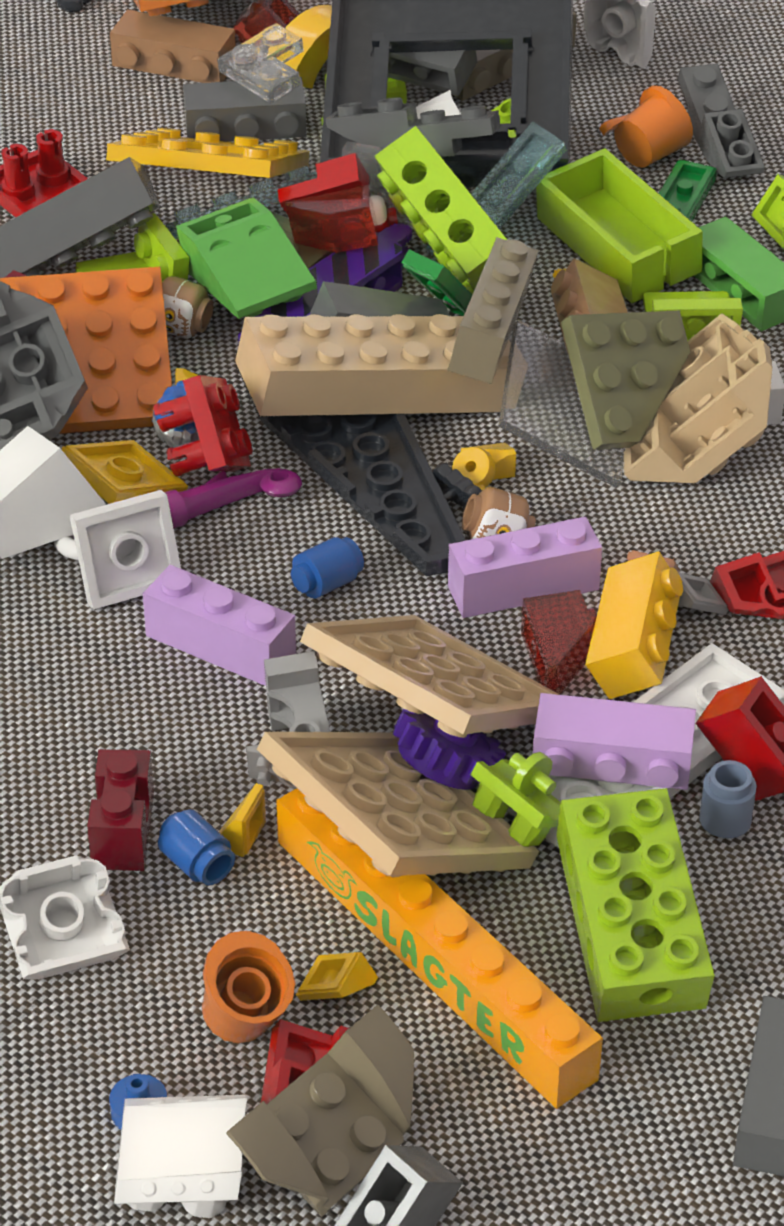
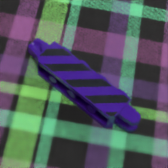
M394 223V225H390V227L385 228L379 233L368 229L308 269L316 281L317 289L304 293L296 301L281 302L268 307L261 314L254 317H263L265 315L306 317L310 315L323 281L392 292L397 291L402 287V269L404 267L401 262L408 250H411V248L405 246L406 243L412 240L411 227L404 223ZM242 331L238 334V344Z

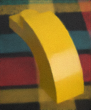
M318 5L304 11L293 19L274 42L261 72L275 79L302 77L303 87L313 88L319 70L328 59L332 6Z

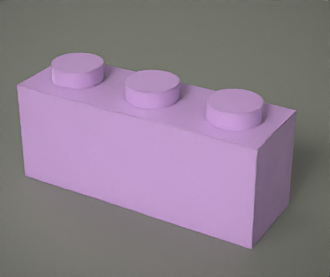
M586 517L449 544L448 588L462 618L599 590L602 546Z
M169 565L143 592L147 637L266 686L264 659L296 654L295 615L173 565Z
M540 693L534 732L533 754L542 752L552 760L553 764L550 775L688 790L696 709Z

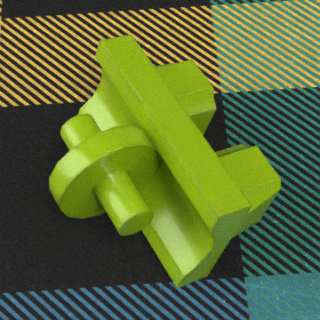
M537 752L527 759L520 753H515L510 760L502 759L491 766H488L483 761H478L470 774L480 782L472 805L485 816L493 819L503 818L508 808H512L517 812V815L508 830L509 836L524 847L540 845L550 829L558 826L561 802L551 795L557 786V783L549 777L552 770V760L544 753Z

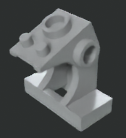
M315 651L264 659L267 707L271 730L290 728L289 732H330L319 683V669ZM258 745L246 747L249 778L257 779V783L263 786H268L270 781H274L290 788H297L290 781L279 777L272 770L273 765L256 750Z

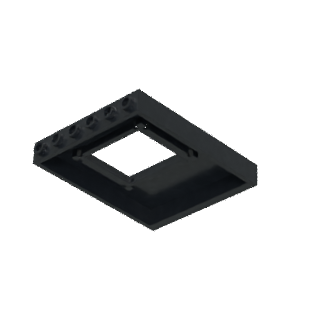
M332 0L320 163L356 153L369 175L370 185L365 190H386L377 177V174L382 169L374 157L381 150L364 146L327 128L326 118L335 111H338L337 106L341 104L362 102V108L378 107L377 101L386 99L389 53L513 50L510 123L500 124L501 127L493 135L461 138L463 148L454 156H443L441 158L466 189L472 187L511 188L536 186L537 177L570 163L573 0ZM508 130H516V137H509Z

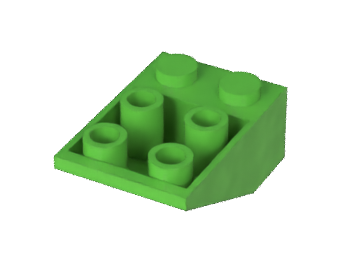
M254 197L176 226L180 246L190 257L188 273L198 283L205 286L206 290L238 319L257 316L268 307L281 302L296 301L304 293L317 289L314 277L272 212Z

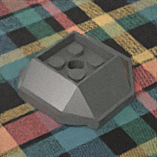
M0 281L1 450L27 426L48 440L57 437L86 393L88 386L54 305L32 295L14 290L10 285Z

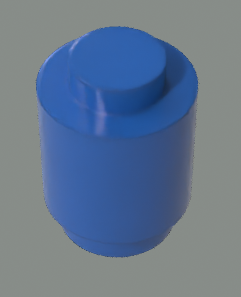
M333 537L295 555L291 569L292 582L301 593H305L313 599L319 598L356 579L357 574L364 567L362 552L352 539L348 537L342 539Z
M188 809L170 815L161 825L158 838L159 850L192 881L203 882L208 886L214 885L223 880L231 871L235 862V854L231 851L230 842L195 810Z

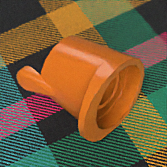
M654 85L643 91L639 106L631 113L607 120L599 127L603 136L614 130V138L622 156L629 163L640 168H644L689 145L693 138L692 122L685 107L669 90L662 86Z
M250 931L232 932L215 942L206 956L203 969L205 992L201 1008L204 1021L215 1035L233 1043L251 1042L263 1035L273 1025L293 1000L295 989L292 967L276 943L262 934Z

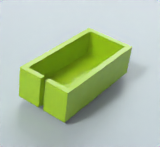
M606 148L536 178L537 218L591 267L617 279L622 295L632 304L643 299V294L646 292H659L663 290L664 282L672 286L702 272L703 231Z

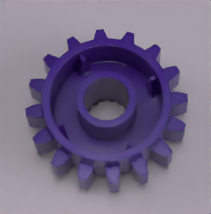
M403 709L393 731V735L399 738L397 743L399 745L398 750L410 766L424 776L456 789L470 790L476 788L480 782L470 775L476 763L483 761L488 766H491L502 760L506 754L504 750L498 748L500 745L499 740L487 737V733L478 732L467 734V737L464 738L456 737L438 728V720L426 713L417 714Z

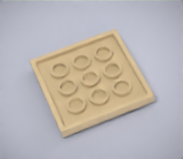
M416 615L307 623L300 640L304 645L317 651L316 658L321 662L337 668H347L357 674L356 681L361 685L373 690H385L398 697L396 703L400 707L413 713L428 714L438 720V728L456 737L464 738L467 737V734L483 732L490 734L498 729L508 728L516 730L519 726L536 725L540 693L559 695Z
M265 732L256 749L273 765L272 770L279 777L295 785L305 795L304 799L309 806L323 812L338 826L339 834L346 840L357 844L372 858V865L387 876L400 877L401 875L417 874L433 876L437 873L461 872L469 874L475 871L504 872L514 869H530L539 853V850L534 846L524 847L509 836L508 830L511 825L503 818L493 819L476 809L472 805L476 795L473 791L445 786L424 776L410 766L401 756L398 750L399 745L397 744L399 738L394 736L393 732Z

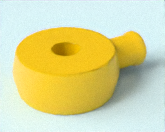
M469 447L462 450L455 457L452 465V470L457 469L464 477L469 478L481 490L485 489L492 482L496 473V465L490 453L477 447Z

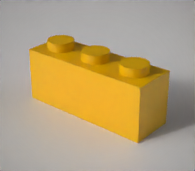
M660 551L608 568L585 663L608 699L662 684L666 661L670 657L669 647L673 628L676 627V613L679 598L683 593V584L678 571L675 568L669 567Z

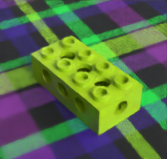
M414 126L374 156L382 169L377 174V177L389 193L388 197L402 216L406 214L412 222L410 225L424 244L428 243L434 250L433 254L438 262L444 265L473 295L496 238L507 239L420 130Z
M667 788L561 800L556 837L597 1021L603 1022L707 1009L715 975Z

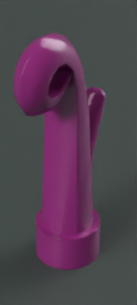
M282 468L263 469L227 478L225 471H221L209 481L195 488L181 492L173 489L164 493L168 497L173 529L186 525L187 521L191 518L262 491L272 497L292 496L300 490L302 480L297 473Z

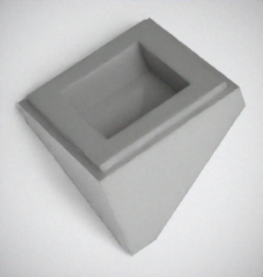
M679 573L683 584V593L679 598V606L722 615L727 614L729 609L708 579Z

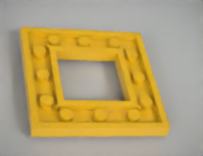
M157 128V130L134 132V135L122 134L121 141L107 143L106 160L120 162L131 157L140 164L271 178L309 167L310 151L299 150L298 142L274 140V143L267 142L264 145H259V138L235 136L233 143L220 141V134L196 132L195 138L181 137V130Z

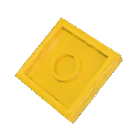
M134 440L62 446V451L97 494L108 504L158 490L167 492L174 489L181 492L188 489V485L183 480L176 477L171 470Z

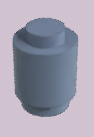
M732 760L721 761L715 764L706 774L703 781L699 820L702 827L708 833L720 838H736L745 834L750 829L756 795V782L746 765Z

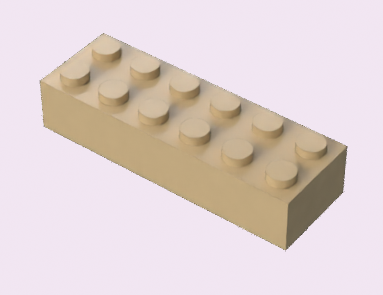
M313 314L306 317H280L278 315L245 317L235 359L260 416L513 412L526 370L510 340H508L492 384L448 371L458 330L464 316H447L443 314L433 316L395 314L392 316L370 317L359 314L350 315L349 317H323Z

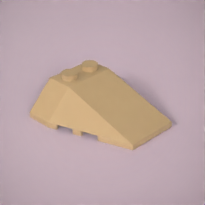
M722 313L688 340L690 354L641 441L630 448H626L624 451V475L630 481L697 483L707 474L714 475L726 465L729 457L741 447H750L761 438L764 429L767 428L773 368L770 347L760 338L756 339L748 330L744 331L736 322Z

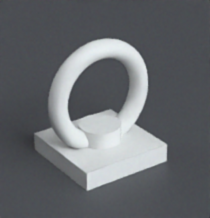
M162 490L71 514L70 520L73 535L54 541L57 551L63 556L79 560L87 603L93 610L143 596V592L169 565L181 569L168 497Z

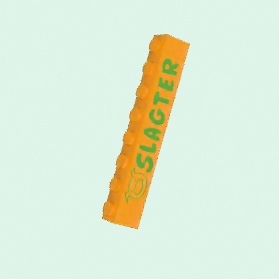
M298 788L276 800L278 843L552 1106L558 1109L599 1081L603 1037L426 874L390 877L378 871L372 865V858L357 844L343 838L338 832V826L323 812L309 806L304 799L305 795Z

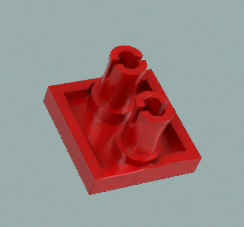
M54 129L45 130V137L43 133H38L36 135L38 149L28 153L27 147L22 144H12L10 149L5 147L1 150L3 164L0 165V205L15 218L88 179L64 160L63 135L61 132Z
M197 375L182 380L186 391L185 396L154 404L155 416H166L174 413L157 420L162 432L195 422L199 440L167 449L168 460H179L187 457L185 460L170 464L172 473L176 477L206 466L209 471L228 472L251 467L249 455L253 453L252 443L247 431L244 428L240 429L235 412L240 409L238 395L233 385L227 384L225 378Z

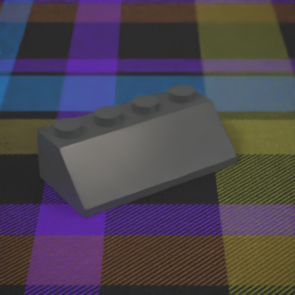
M128 157L1 225L0 278H4L13 270L27 276L40 275V271L51 265H54L55 269L64 267L78 258L76 252L91 244L92 248L95 249L114 240L116 236L113 232L126 225L133 229L150 221L153 218L151 212L160 208L145 166Z

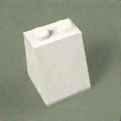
M29 426L0 450L1 559L73 535L70 520L71 514L106 505L61 448Z

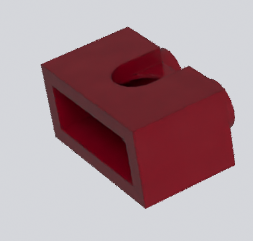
M99 749L95 770L97 799H91L87 825L90 858L102 863L106 870L145 871L154 800L151 750Z

